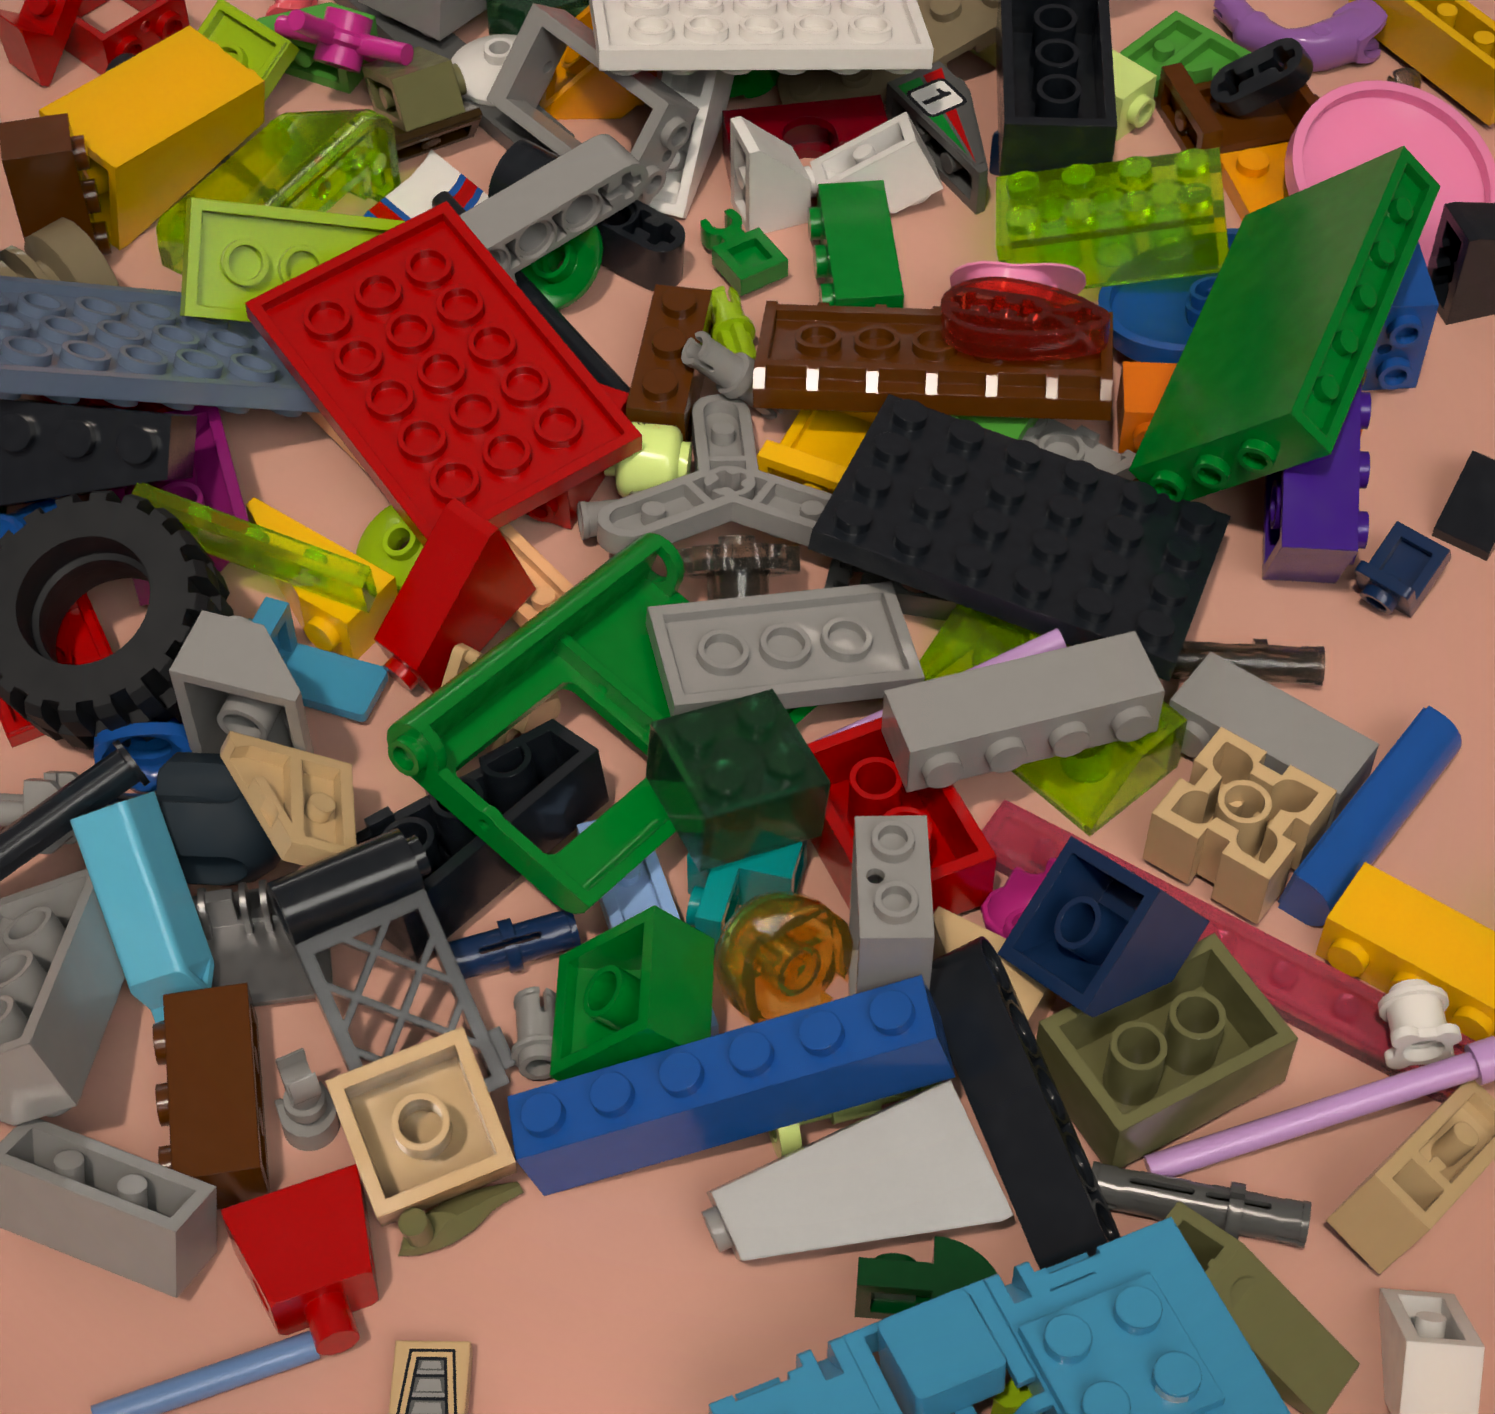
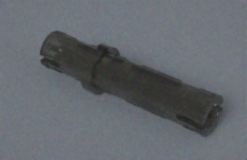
M1253 638L1252 644L1184 641L1171 676L1172 679H1188L1211 651L1267 683L1322 686L1325 675L1324 646L1268 645L1267 639Z

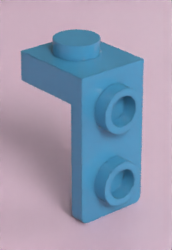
M265 597L254 618H249V620L262 624L267 629L301 691L303 705L355 721H366L389 680L388 672L383 666L297 643L289 603Z

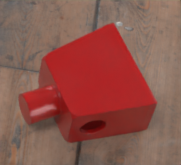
M354 1164L221 1209L234 1252L279 1335H290L309 1328L316 1351L320 1355H334L353 1347L359 1341L360 1334L352 1312L372 1306L379 1300L368 1209L357 1165Z

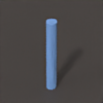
M310 1331L91 1405L92 1414H162L320 1359V1356L316 1351Z

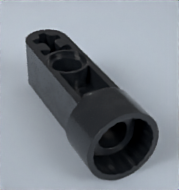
M527 139L517 141L504 153L498 162L490 181L488 198L560 156ZM636 199L627 207L596 224L603 243L601 265L654 291L655 284L677 286L681 282L683 277L685 230L678 221Z

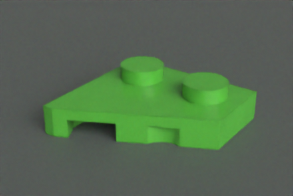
M1174 11L1120 52L1123 56L1157 75L1154 97H1157L1162 66L1182 63L1193 82L1197 84L1213 80V77L1221 68L1251 53L1178 11Z

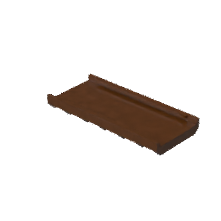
M766 301L753 370V408L878 413L888 394L902 399L918 401L927 408L947 415L1111 421L1113 312L1101 311V314L1060 313V310H1049L1048 313L1002 311V308L980 311L945 309L944 306H933V309L887 308L886 304H875V307L830 306V303L818 302V305L779 304L778 301Z

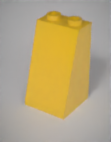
M189 25L39 109V117L68 113L73 136L84 135L91 169L82 170L84 180L95 178L101 204V212L93 213L95 222L106 221L110 243L118 250H121L128 246L265 122V81L254 70L245 67L222 50L216 42L209 40Z

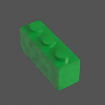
M884 180L818 184L817 207H808V233L810 241L819 240L820 245H814L815 278H825L826 282L819 284V302L830 303V306L875 307V304H886L887 308H903L904 292Z

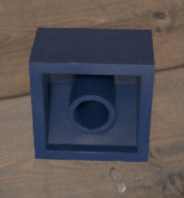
M1070 836L997 954L1093 1018L1172 982L1210 921L1160 888Z

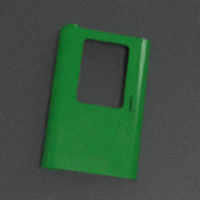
M646 533L639 536L394 722L387 730L388 755L398 771L412 777L554 904L564 911L573 914L585 913L818 706L672 722L645 624L647 607L688 603L689 601L677 592L685 573L683 560L678 550L669 540L655 533ZM657 555L662 558L666 565V577L656 574L651 569ZM569 690L575 693L655 763L656 769L556 854H546L508 822L497 808L489 805L459 779L456 772L556 692ZM675 781L678 782V784H677L676 786L673 785V786H672L671 788H669L663 795H661V796L659 797V795H660L661 793H663V792H664L669 786H671Z

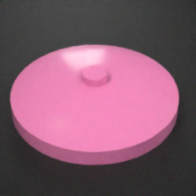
M1373 80L1350 83L1328 92L1319 98L1304 114L1288 143L1284 172L1289 196L1401 146H1405L1441 186L1418 240L1426 266L1428 267L1444 204L1451 202L1495 203V161L1490 150L1477 130L1456 109L1419 88L1392 81Z

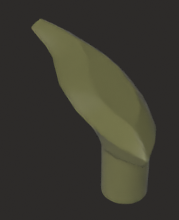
M511 1182L473 1190L449 1199L427 1213L419 1208L405 1210L398 1220L399 1229L404 1235L398 1256H417L455 1243L474 1231L493 1210L524 1193L518 1182Z

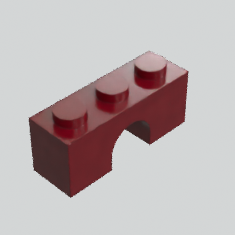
M881 95L722 111V152L730 188V118L742 116L793 147L799 159H816L887 122L888 119Z

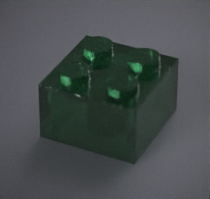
M773 689L651 722L646 778L699 872L822 836L831 782Z

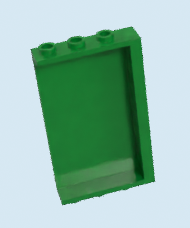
M1401 146L1244 216L1129 468V471L1139 481L1151 485L1158 494H1168L1170 500L1180 502L1182 499L1191 501L1331 454L1441 187L1405 146Z

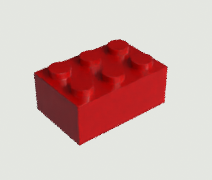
M882 717L787 751V799L801 824L808 825V837L849 909L854 816L927 815L933 914L938 906L956 915L981 906L987 896L993 892L997 855L956 788L952 784L943 788L928 787L906 792L881 732Z

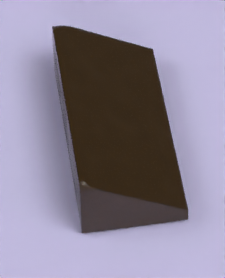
M463 101L466 111L464 113L408 132L389 123L366 131L365 139L378 168H385L428 153L430 150L434 151L474 137L483 115L480 107Z

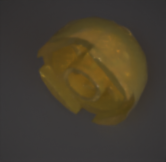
M769 891L754 896L739 907L724 925L715 946L714 968L726 999L753 1023H759L830 1002L833 997L827 994L825 990L831 984L835 973H838L845 979L851 964L853 940L848 923L819 900L798 892Z

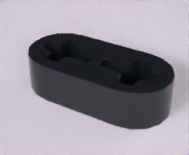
M1282 38L1221 68L1213 77L1210 93L1225 113L1230 116H1243L1303 87L1313 72V61L1297 40ZM1287 62L1288 68L1284 70V63Z

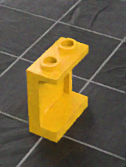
M800 410L780 444L768 439L757 454L758 470L833 494L878 413Z

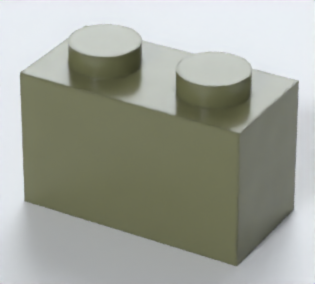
M420 46L413 48V59L407 66L378 59L363 64L361 67L375 115L405 132L466 112L461 96L466 95L467 89L459 66L456 63L452 64L451 59Z

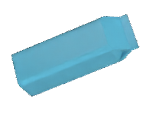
M153 791L70 819L130 993L151 1010L155 1023L164 1021L163 995L211 988L215 962L156 793Z

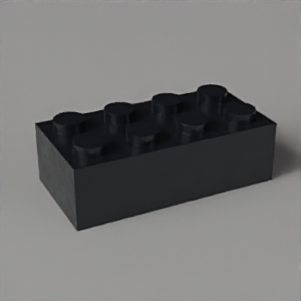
M999 0L996 24L999 176L1074 177L1078 179L1110 178L1117 133V114L1109 0Z

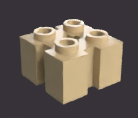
M1220 727L1195 758L1189 782L1179 778L1153 810L1143 859L1186 884H1189L1195 875L1202 876L1214 883L1212 899L1251 922L1258 924L1284 890L1290 867L1296 870L1324 835L1337 790L1292 765L1286 769L1283 775L1264 766L1267 751Z

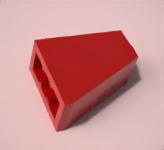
M455 497L445 506L374 637L375 642L389 659L383 665V668L392 678L409 691H412L418 684L428 693L433 694L442 685L454 646L464 643L480 652L536 590L499 528Z

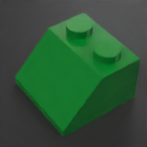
M654 905L560 955L549 1077L562 1081L711 1037L715 939Z

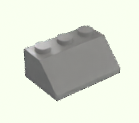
M202 610L169 669L190 750L193 753L220 754V748L228 733L233 731L314 753L301 691L265 626L241 616H225Z

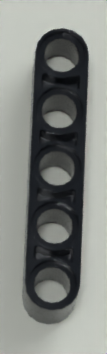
M980 936L933 960L929 991L941 1016L951 1059L1040 1270L1087 1252L1089 1257L1095 1255L1098 1246L1121 1236L999 955L991 943L984 936Z

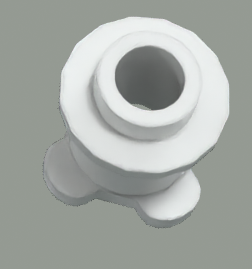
M1409 979L1393 985L1389 993L1381 998L1378 1003L1379 1016L1389 1024L1392 1048L1384 1052L1385 1062L1389 1068L1403 1069L1410 1065H1426L1455 1056L1453 1047L1462 1041V1035L1458 1025L1447 1023L1444 1012L1449 1006V998L1444 989L1431 985L1426 980Z

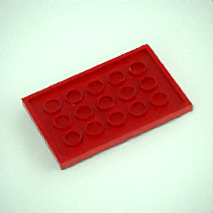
M447 201L245 302L248 319L423 547L445 506L453 497L496 527L501 528L642 450V434Z

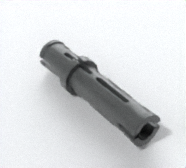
M1093 1161V1173L1110 1211L1114 1210L1136 1216L1164 1220L1176 1203L1180 1201L1236 1239L1241 1235L1305 1248L1311 1215L1310 1201L1284 1199L1246 1191V1184L1231 1181L1230 1187L1209 1185L1182 1178L1119 1168L1118 1166Z

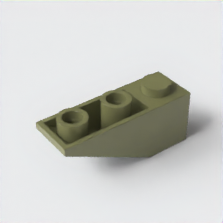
M1178 1201L1165 1219L1172 1217L1282 1400L1303 1414H1327L1358 1369L1360 1363L1241 1241Z

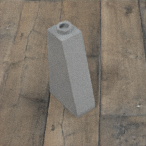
M951 1080L931 1086L707 1191L713 1207L701 1212L719 1253L732 1248L736 1259L740 1261L995 1223L1013 1216L1012 1210Z

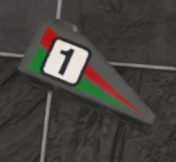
M940 61L933 63L932 69H918L887 82L885 112L888 121L907 111L935 162L940 180L975 215L985 211L988 166L971 92L966 83L961 78L956 77Z

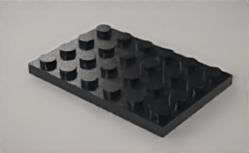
M888 394L813 527L808 549L1041 635L1057 628L1065 643L1071 646L1135 631L1158 678L1170 681L1231 516L1215 511L1208 505L1200 502H1190L1182 499L1180 502L1170 500L1168 494H1158L1151 485L1145 482L1131 481L1098 469L1086 461L1073 460L1039 448L1030 441L1017 440L983 428L974 421L958 419L927 408L918 401L902 399Z

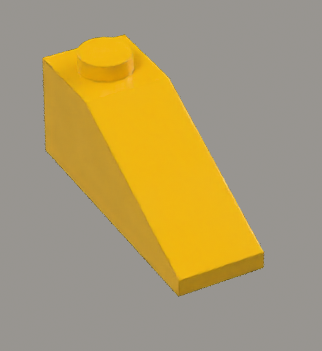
M253 497L246 504L254 545L286 601L289 603L306 636L321 650L333 651L339 655L358 660L375 643L374 637L398 595L395 576Z

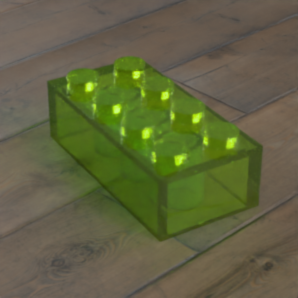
M1193 148L1180 153L1151 157L1133 156L1121 161L1091 165L1074 164L1067 168L1038 172L1020 171L1012 175L996 177V250L998 261L1010 264H1067L1079 268L1086 275V286L1083 289L1218 273L1229 251L1220 148L1204 150Z

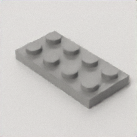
M892 581L647 607L645 624L672 722L884 698V690L922 682L925 679Z

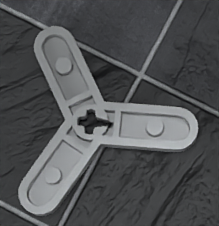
M713 394L698 399L692 408L691 436L695 472L612 501L603 506L597 514V541L603 549L613 555H616L642 534H659L671 543L730 521L766 532L776 538L787 539L808 546L812 529L832 494L758 470L751 413L748 405L739 398L729 399L723 394Z

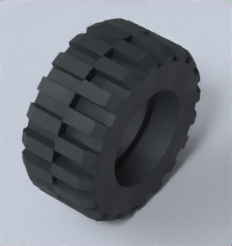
M93 491L90 493L89 501H82L77 494L55 500L57 508L45 513L39 507L23 517L27 523L15 534L8 530L0 539V697L41 733L56 741L64 738L73 747L89 750L94 748V737H97V734L105 729L113 731L133 723L168 722L174 717L181 724L183 721L169 669L202 610L225 616L234 615L233 609L226 602L230 592L224 577L214 566L213 560L177 517L164 507L155 508L148 499L134 494L125 495L122 501L114 491ZM133 578L149 581L150 598L145 618L135 635L122 648L104 659L88 664L67 665L57 662L56 641L60 625L68 610L83 594L100 584L116 579ZM142 737V738H143L146 742H148V741L154 739L155 737ZM128 739L122 742L121 744L125 747H129L131 745V739Z

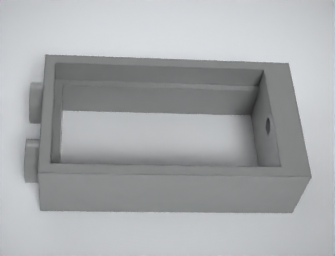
M533 3L486 100L561 156L582 143L536 108L567 45L599 68L594 33L592 29L566 10ZM603 71L653 109L630 152L646 167L649 173L646 188L637 200L650 205L653 197L663 188L666 181V172L677 151L688 140L691 134V125L700 109L649 71H640L630 76H621L610 71Z
M927 815L854 816L847 947L849 996L919 975L923 976L930 990L935 933Z

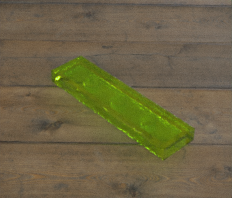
M137 483L132 492L134 495L148 499L155 508L164 507L177 517L205 552L367 613H369L377 591L372 571L368 565L145 483Z

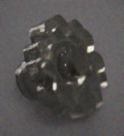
M753 535L718 537V544L677 549L683 560L684 577L707 579L708 600L769 594V577L798 574L800 572L799 546L756 543L755 536Z

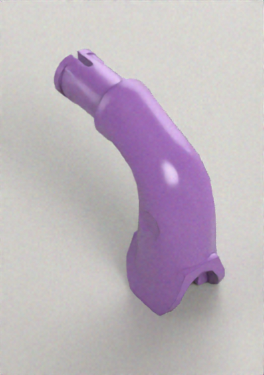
M1215 0L1214 7L1216 9L1213 10L1214 16L1233 33V42L1250 52L1282 38L1297 40L1311 57L1313 72L1325 71L1353 62L1363 64L1378 60L1381 49L1379 48V43L1373 37L1384 28L1388 17L1387 13L1373 0L1349 2L1335 11L1330 18L1309 26L1289 29L1271 21L1265 13L1255 11L1245 0Z

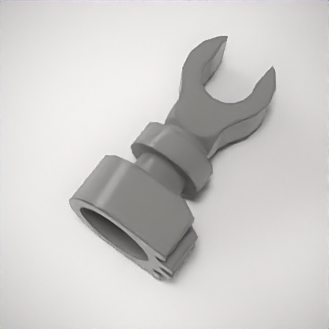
M304 1048L275 1059L285 1088L283 1099L275 1100V1105L286 1140L296 1149L303 1151H315L324 1148L334 1140L340 1127L339 1117L330 1093L321 1081L318 1082L315 1072L311 1073Z

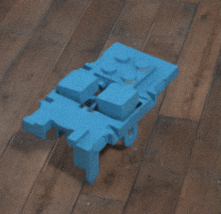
M1172 1217L1100 1245L1096 1249V1254L1090 1257L1085 1252L1036 1272L1033 1271L1029 1262L1014 1266L1012 1283L1005 1286L1000 1276L994 1274L960 1289L933 1298L828 1341L827 1358L817 1362L810 1349L796 1354V1369L787 1372V1380L781 1382L779 1377L735 1394V1399L733 1395L709 1404V1414H977L973 1404L1000 1394L1005 1390L1007 1369L1017 1389L1027 1385L1032 1394V1397L1026 1400L1014 1414L1291 1413ZM877 1351L880 1356V1368L872 1354Z

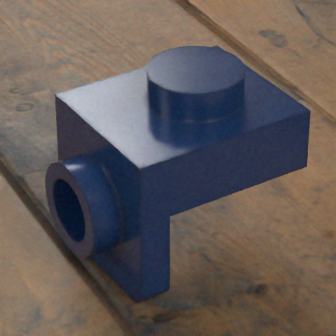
M1396 521L1369 563L1361 560L1354 570L1358 588L1362 590L1360 596L1368 604L1381 612L1392 614L1394 609L1411 618L1450 561V549Z

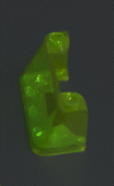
M370 109L284 112L277 116L170 210L163 213L156 227L157 244L162 266L182 275L187 198L193 197L327 212L348 192L364 200L370 198L377 202L381 201L401 184L394 128L391 120Z

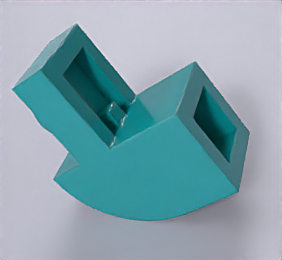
M759 815L738 816L711 826L693 843L687 855L688 894L691 895L687 907L686 923L695 926L696 929L715 939L714 958L722 959L739 905L791 916L807 864L808 825Z

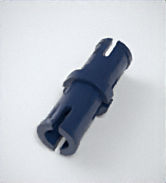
M564 910L512 924L510 918L497 921L498 928L448 942L464 979L509 967L510 973L524 970V962L570 950L581 945L574 915ZM536 937H540V938H538V939H534V940H531V941H527V942H523V943L518 944V942H522V941H526V940L533 939V938H536ZM503 947L502 949H498V950L491 951V952H488V953L480 954V953H483V952H486V951H490V950H493V949H497V948Z

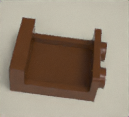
M1287 62L1284 63V70L1288 68ZM1176 63L1162 66L1155 108L1196 175L1215 171L1218 154L1289 142L1302 117L1319 99V96L1313 94L1308 85L1305 84L1297 91L1249 114L1239 117L1230 116L1213 99L1210 93L1212 80L1195 84L1183 64Z

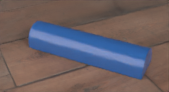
M1430 705L1427 708L1423 707L1295 870L1278 900L1280 903L1279 909L1306 925L1323 926L1325 924L1326 917L1364 862L1370 865L1374 863L1461 749V735L1450 719Z

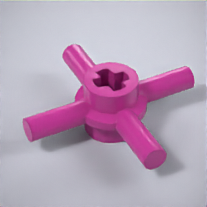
M327 6L324 19L300 9H294L288 16H278L274 25L275 32L283 37L316 44L313 58L315 61L350 72L360 73L363 60L372 62L379 59L407 66L411 63L414 55L413 47L410 44L370 35L373 24L372 19L336 7Z

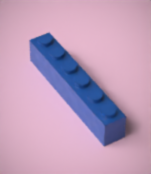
M919 975L507 1096L515 1160L540 1192L547 1196L952 1079L956 1076L940 1013L923 976Z

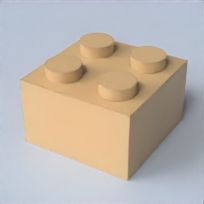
M463 1026L325 1081L374 1213L381 1227L398 1221L400 1215L409 1208L425 1210L517 1172L515 1158Z

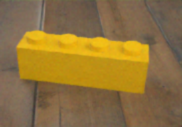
M1373 0L1388 15L1386 25L1374 38L1488 126L1495 123V21L1467 0Z
M1364 862L1326 917L1315 954L1327 960L1340 973L1357 977L1386 994L1389 993L1393 985L1409 979L1426 980L1431 985L1441 987L1447 992L1449 1006L1444 1012L1446 1021L1460 1027L1463 1041L1472 1043L1495 1036V931Z

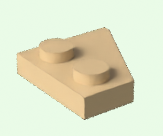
M233 731L228 733L220 748V757L282 861L306 867L357 845L352 764Z

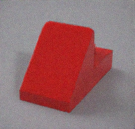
M25 0L20 14L0 9V40L9 63L40 85L50 87L83 0Z

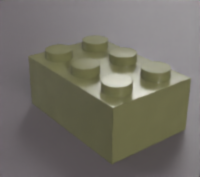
M1215 933L1199 940L1195 944L1172 982L1093 1018L1071 1005L1040 1021L1036 1041L1070 1119L1101 1162L1107 1165L1118 1166L1119 1168L1138 1160L1144 1155L1153 1152L1284 1082L1298 1037Z

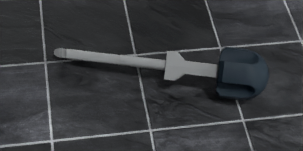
M176 752L159 769L156 796L187 884L231 886L243 882L250 883L275 869L281 858L221 759L220 754ZM48 771L44 773V780L43 778L24 780L23 794L0 793V827L9 826L79 775L71 771ZM123 793L105 807L144 794ZM71 830L39 854H52L64 844L76 843L77 839L74 831Z

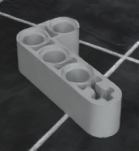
M600 134L590 138L459 216L516 283L514 273L638 199L646 188L649 173L646 167L612 136Z

